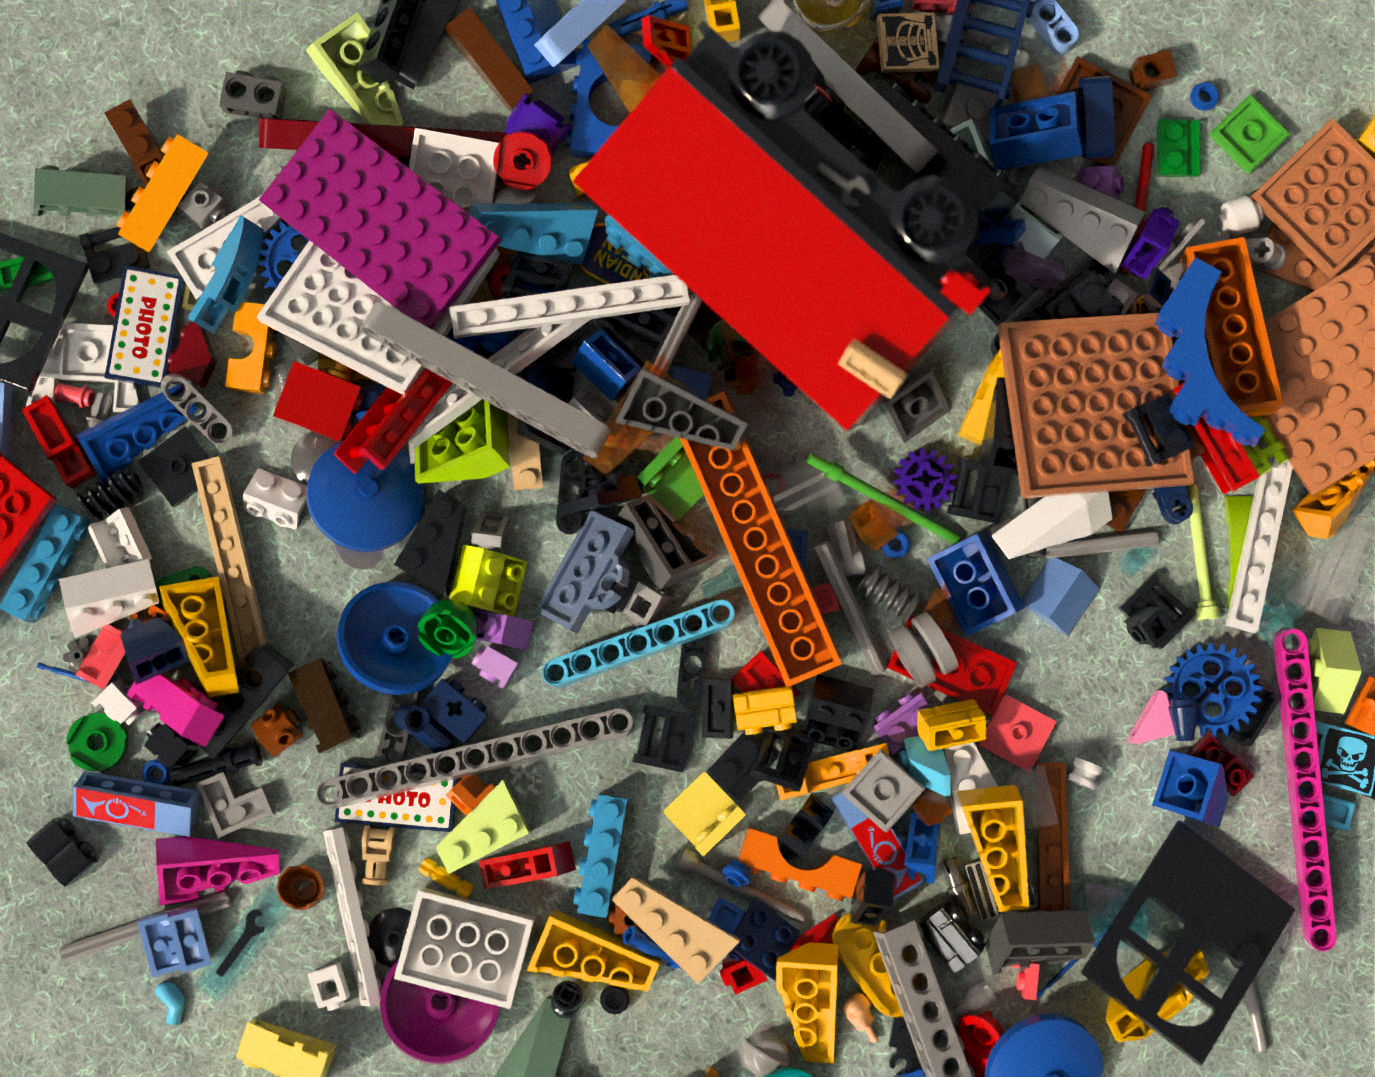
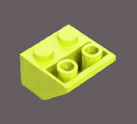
M463 545L449 599L460 601L468 607L514 617L528 561L485 548Z

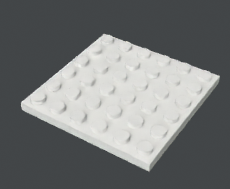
M310 240L257 315L261 323L400 394H405L425 369V367L373 340L361 331V326L376 302H381L395 310L397 309ZM498 249L493 251L450 307L468 304L500 256ZM448 308L432 329L445 337L452 328L450 308Z

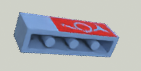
M84 771L73 787V817L113 823L118 826L125 825L142 828L147 831L170 833L175 836L190 837L198 822L200 791Z
M842 790L830 796L871 866L883 868L886 872L895 875L894 889L892 890L894 892L893 900H896L924 882L920 876L923 874L921 872H916L913 880L907 875L908 866H905L907 842L900 832L895 834L892 828L884 832L842 795Z

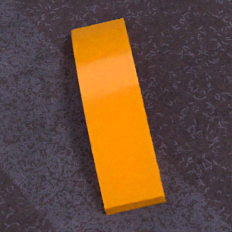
M887 743L809 762L800 792L776 784L780 801L849 783L880 748L890 756Z

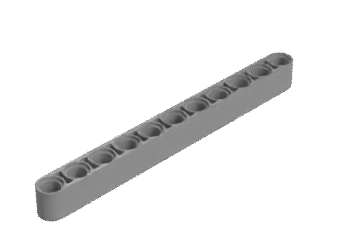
M614 709L368 769L321 782L317 787L316 797L322 805L331 809H337L627 737L633 728V718L625 709ZM620 716L626 718L628 721L626 729L622 731L615 730L611 725L614 718ZM591 723L596 724L600 728L599 734L593 738L586 737L583 733L584 727ZM561 730L568 731L571 734L570 741L565 745L555 742V735ZM533 737L542 740V747L536 752L526 749L527 741ZM504 744L513 747V754L507 759H502L498 756V749ZM476 751L482 752L485 758L479 766H473L469 763L470 755ZM447 758L454 759V770L450 773L441 772V762ZM419 765L425 766V777L421 780H414L411 775L412 770ZM391 772L396 773V784L392 787H384V776ZM359 780H367V791L361 795L355 794V783ZM330 787H337L339 790L337 799L327 802L325 799L326 790Z

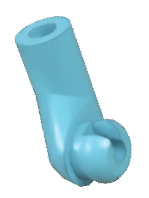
M161 982L157 985L155 993L169 1007L166 1023L180 1025L185 1005V996L175 984Z

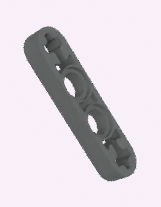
M420 691L413 693L412 701L407 704L417 706ZM394 694L390 696L377 752L379 760L385 765L403 760L410 733L406 730L395 732L391 728L390 723L397 709L404 705L398 700L397 695ZM412 711L408 716L409 725L413 724L415 715L414 711ZM387 733L394 737H404L402 743L396 741L395 750L399 751V756L393 757L392 761L387 760L388 755L384 754V748H390L392 739H386Z

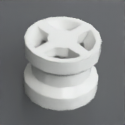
M1075 757L1073 762L1075 768L1072 773H1069L1067 780L1095 790L1097 786L1095 782L1096 777L1102 773L1103 768Z

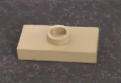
M855 339L850 343L839 362L840 366L889 399L893 397L907 375Z

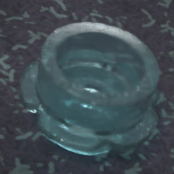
M1129 551L1119 563L1122 566V574L1126 573L1128 576L1133 577L1143 566L1146 559L1140 555V551L1134 554Z

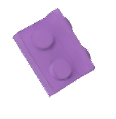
M913 691L909 692L898 700L900 703L898 708L892 712L887 708L874 717L877 722L872 727L883 743H887L892 755L904 747L903 738L919 736L917 711L931 708L924 699L925 696L922 692L916 695Z

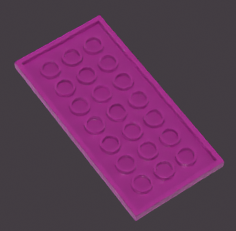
M329 109L259 198L260 202L397 310L430 329L434 328L502 241L499 236L331 109Z

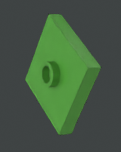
M1250 94L1208 135L1249 174L1290 133Z

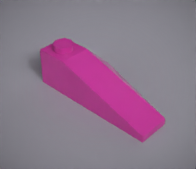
M187 836L156 839V867L160 905L199 900L198 892L215 887V891L218 894L226 891L225 886L235 880L242 884H249L280 874L278 849Z

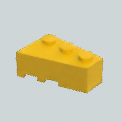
M1001 348L991 359L957 434L980 446L997 377L1005 378Z

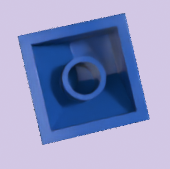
M1169 750L1152 805L1220 828L1228 802L1223 765Z

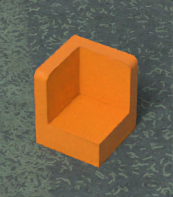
M476 775L463 777L445 796L466 816L495 786L492 783L486 786Z

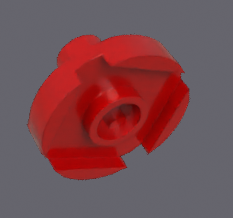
M519 130L506 134L499 142L494 151L493 165L496 173H498L499 177L508 187L522 191L530 190L547 178L552 166V154L545 139L531 131ZM521 153H525L527 158L531 160V163H526L525 168L519 167V162L515 161V156L518 157Z

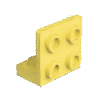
M706 772L699 775L664 809V814L692 842L702 856L707 854L746 816L742 809Z

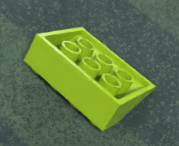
M482 399L418 447H414L415 481L421 484L482 479L510 468L507 412Z

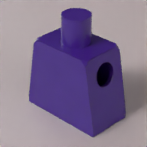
M1161 207L1151 212L1136 234L1120 266L1146 280L1152 268L1156 267L1168 251L1180 222L1174 218V213L1171 209ZM1147 242L1153 245L1151 252L1143 250Z

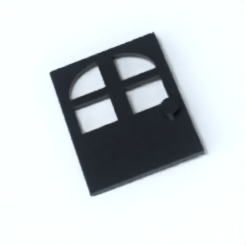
M0 233V250L24 258L6 298L0 296V345L10 323L42 333L36 344L26 354L16 360L0 363V382L31 393L90 266L85 262ZM38 263L48 268L55 282L56 299L51 314L20 303Z
M1178 820L1080 973L1196 1064L1203 1065L1296 909L1186 824ZM1148 897L1184 924L1166 956L1129 928ZM1121 940L1157 967L1156 972L1139 999L1135 998L1128 990L1119 973L1117 951ZM1203 940L1227 957L1231 964L1239 969L1221 999L1184 971ZM1176 983L1213 1011L1205 1021L1194 1026L1173 1024L1157 1014Z

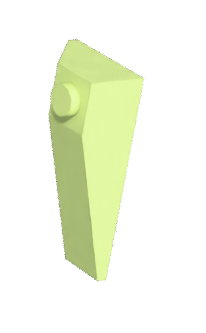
M358 12L317 39L306 49L322 74L366 124L402 126L404 124L394 92L391 90L388 80L379 84L357 69L370 33L369 27Z

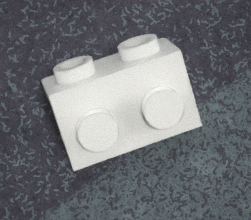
M258 468L243 493V509L255 517H263L275 522L279 526L296 530L299 526L300 515L307 504V486Z
M129 507L118 509L104 521L92 523L88 526L89 533L106 568L149 559V561L153 559Z

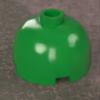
M444 599L431 604L424 612L418 623L420 630L418 637L425 648L435 655L442 657L443 653L453 654L451 658H460L472 650L479 627L476 616L470 607L460 601Z

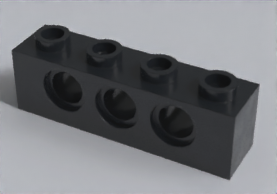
M381 0L357 67L358 70L379 84L400 74L425 0Z
M268 643L260 648L254 646L244 658L247 664L242 670L235 669L239 689L237 693L243 696V705L235 703L233 693L211 697L212 700L218 703L216 708L224 715L226 725L225 727L218 726L206 747L196 742L194 743L213 759L223 752L294 666ZM252 670H256L262 675V683H257L252 679Z

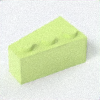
M506 779L502 780L436 846L448 874L531 832Z

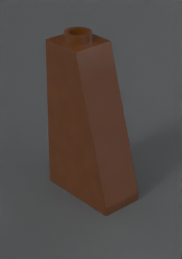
M470 7L446 25L443 31L509 111L517 105L525 92L529 94L534 92Z

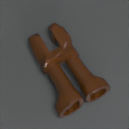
M877 36L855 71L861 76H865L870 72H876L892 83H897L907 92L906 94L912 99H916L920 104H928L932 95L926 88L918 84L917 81L920 79L934 88L938 73L936 71L881 73L879 39Z

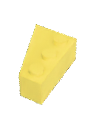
M253 1018L247 1022L236 1058L243 1060V1064L252 1068L261 1067L280 1077H327L337 1045Z

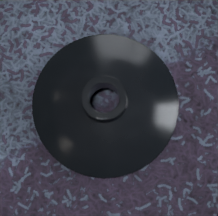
M403 908L386 909L377 914L369 924L370 934L367 937L369 949L373 950L376 960L385 966L393 967L400 958L412 914L409 910ZM390 934H398L400 938L399 943H391L389 940Z

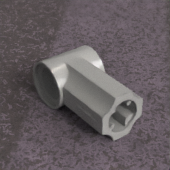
M851 520L826 525L830 544L846 579L866 575L864 560L860 549L857 548Z

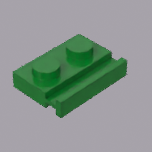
M1159 119L1157 121V177H1199L1200 120Z

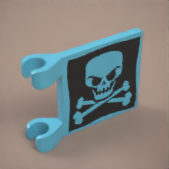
M1315 720L1316 733L1322 735L1318 749L1321 783L1371 796L1375 783V736Z

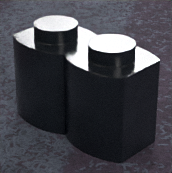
M57 817L47 823L26 843L39 860L46 865L56 880L66 887L71 885L97 862L93 856L96 854V851L87 841L81 842L74 834L77 829L68 819L64 818L62 820L60 817Z

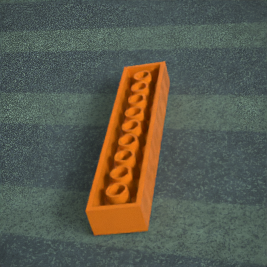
M725 391L707 398L708 401L737 415L731 399ZM747 436L740 450L737 451L680 438L786 687L843 664L844 661Z

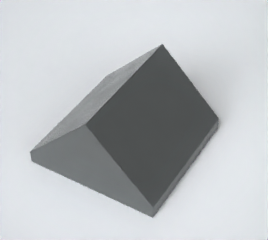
M930 368L897 390L891 399L886 398L878 407L904 443L951 411Z

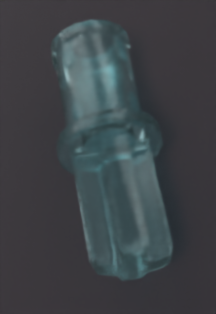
M735 565L729 569L723 568V572L701 583V591L707 599L730 587L734 589L736 588L735 585L741 582Z

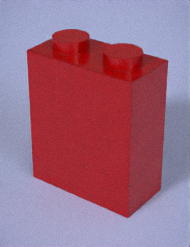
M294 361L272 417L339 442L342 436L346 438L352 428L353 422L349 421L352 409L358 411L363 398V394L359 393L361 386Z

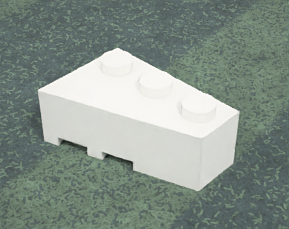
M149 559L59 579L65 610L75 638L159 603Z
M974 742L943 749L951 779V796H949V800L954 812L952 816L955 831L958 834L971 833L956 791L998 787Z

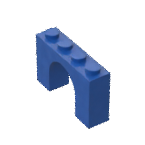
M584 39L583 48H578L576 65L581 66L580 75H575L573 81V93H577L576 103H571L570 120H574L573 131L569 130L566 139V148H571L572 157L592 159L619 127L601 122L590 109L591 96L599 85L612 79L649 82L652 53L644 45Z

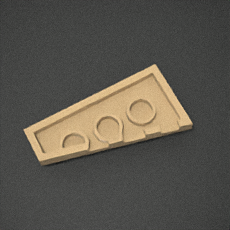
M635 876L612 898L697 984L740 942V938L725 932L708 919H703L686 906L669 899L667 895Z

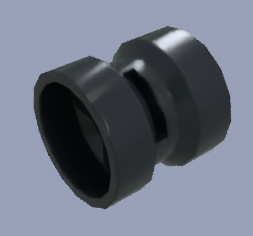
M562 981L557 984L551 1000V1008L554 1014L564 1019L571 1018L577 1014L582 1000V990L579 985L572 981Z

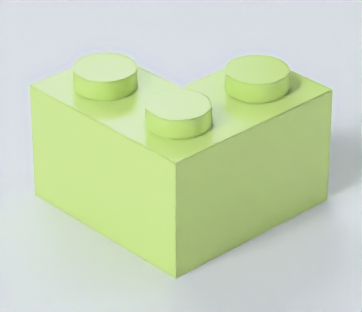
M1316 628L1312 639L1307 640L1311 661L1314 710L1344 714L1362 673L1350 631Z

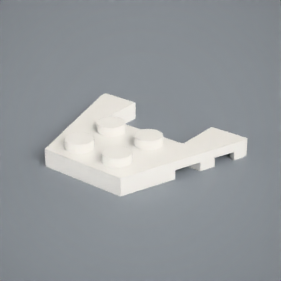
M63 323L43 370L38 377L33 394L27 400L26 406L46 395L56 405L54 394L58 380L115 383L113 412L121 413L140 404L136 384L105 379L114 325Z

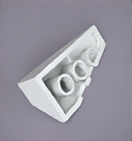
M1108 492L1043 497L991 536L1008 559L1090 536L1113 519Z

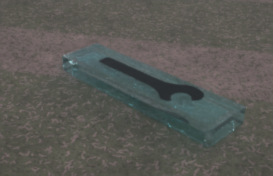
M267 886L264 887L211 961L212 965L205 969L195 983L196 987L215 1001H221L288 906L279 899L277 893Z

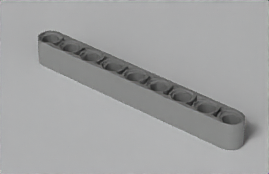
M773 0L757 17L771 31L786 32L800 40L811 54L812 61L822 72L825 84L916 173H919L939 152L782 0Z
M376 302L361 326V331L373 340L587 456L597 458L611 433L610 428L602 422L384 303Z

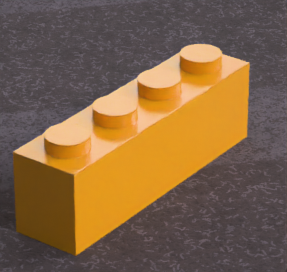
M179 134L176 135L175 139L171 136L168 137L161 149L165 156L160 164L156 161L153 162L146 174L150 181L145 188L139 186L131 199L132 202L136 203L131 213L124 211L116 226L121 228L118 235L147 252L151 251L209 154Z

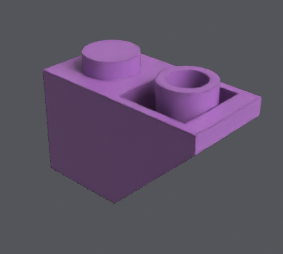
M471 609L476 616L479 627L476 640L528 650L533 621Z

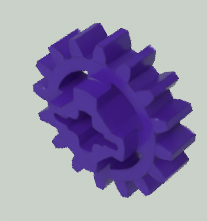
M921 448L918 456L912 451L909 452V461L902 458L899 464L903 468L895 469L893 472L899 476V479L894 480L892 485L900 486V490L895 495H904L903 503L907 505L909 502H912L913 509L915 510L920 505H923L924 511L928 512L930 504H933L938 509L941 507L940 499L945 502L950 499L946 492H953L955 490V487L949 483L956 479V475H949L948 472L953 465L948 464L945 466L943 462L946 456L943 455L939 459L936 458V450H932L929 455H926L924 448ZM917 463L915 474L906 476L909 467ZM930 463L935 465L940 472L933 470L930 467ZM923 473H925L926 478L934 479L926 487H924L923 482L915 481ZM937 485H942L939 494L932 498V489ZM908 488L916 490L919 493V498L914 496Z

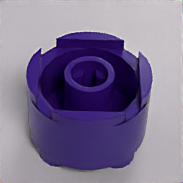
M525 92L506 119L507 127L505 132L509 134L519 130H526L536 133L547 141L553 155L572 125L570 123L563 125L562 121L565 118L540 99L536 103L530 101L529 99L532 95Z

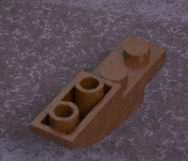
M129 99L104 113L132 159L134 167L145 186H147L150 178L146 176L154 161L160 164L164 154L132 100Z

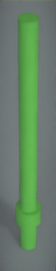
M814 453L809 455L806 463L823 471L827 478L835 482L837 480L953 544L959 541L960 534L844 470V466L835 461L830 463Z

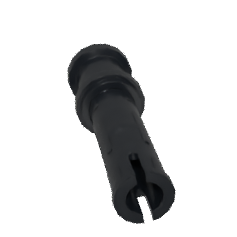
M256 740L249 742V745L240 748H226L223 754L218 755L215 759L207 758L185 766L172 768L170 776L174 786L178 787L221 772L228 771L234 774L239 769L254 764L261 766L263 760L259 745Z

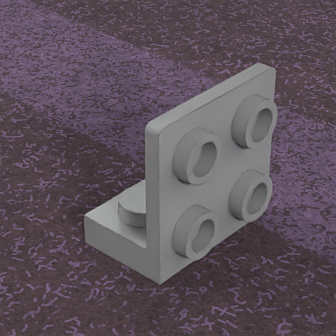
M1203 218L1196 224L1190 221L1175 236L1168 251L1157 264L1156 268L1172 281L1170 285L1172 291L1184 275L1180 257L1186 247L1207 244L1196 234L1206 222Z

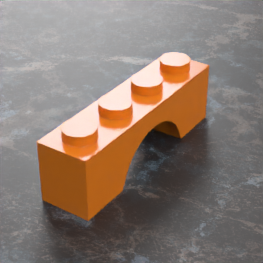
M750 827L747 828L737 860L748 866L751 873L759 874L760 870L771 873V879L787 883L789 878L798 881L799 888L815 892L817 887L826 890L827 897L843 901L844 896L852 899L862 866L860 862L831 854L826 861L816 867H795L782 857L778 847L777 836Z

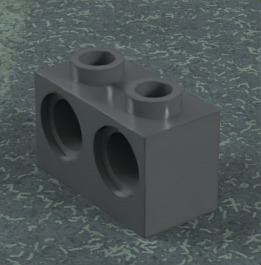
M237 70L235 73L226 72L219 105L225 113L257 119H281L287 89L283 82L274 76L265 75L263 78L253 77L249 72ZM246 88L243 96L234 97L238 89ZM274 93L271 101L262 102L264 95Z

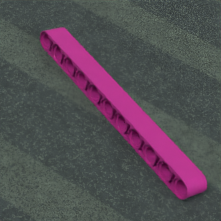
M1283 628L1274 636V651L1278 692L1282 696L1279 702L1302 932L1306 942L1314 949L1328 951L1336 943V927L1308 641L1302 631L1293 628ZM1292 633L1296 637V645L1292 649H1287L1284 640L1288 634ZM1296 663L1299 666V674L1291 679L1287 674V669L1289 665ZM1299 692L1302 696V703L1298 707L1293 708L1290 698L1294 693ZM1298 722H1303L1305 732L1303 735L1295 737L1293 733L1294 725ZM1305 751L1308 755V760L1303 766H1298L1296 757L1300 752ZM1304 781H1309L1311 785L1309 793L1303 796L1300 795V784ZM1311 810L1314 815L1311 823L1304 825L1302 823V815L1306 811ZM1310 840H1315L1317 844L1315 851L1306 854L1304 850L1306 843ZM1315 869L1318 870V880L1314 883H1308L1307 877L1309 872ZM1321 899V909L1318 912H1311L1310 906L1312 902ZM1318 929H1324V938L1321 941L1315 942L1313 940L1314 933Z

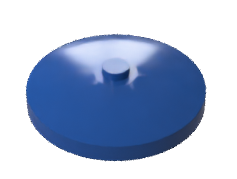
M343 441L333 445L318 458L307 482V506L312 520L318 529L334 543L360 552L380 551L401 542L415 527L424 506L423 483L418 484L415 481V464H410V458L400 450L386 469L380 470L368 458L357 474H354L333 455Z
M382 582L369 586L357 593L343 610L337 627V647L348 671L365 686L386 694H411L435 683L447 669L453 654L443 653L441 657L426 649L418 637L420 632L418 623L431 604L439 600L426 590L404 582Z
M1059 1014L1036 1015L1015 1024L999 1038L988 1057L985 1077H1101L1103 1070L1102 1054L1094 1037L1078 1021Z

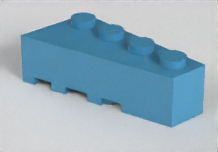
M588 201L577 203L553 202V204L490 203L472 204L470 215L499 236L502 240L498 245L500 247L582 265L598 209Z

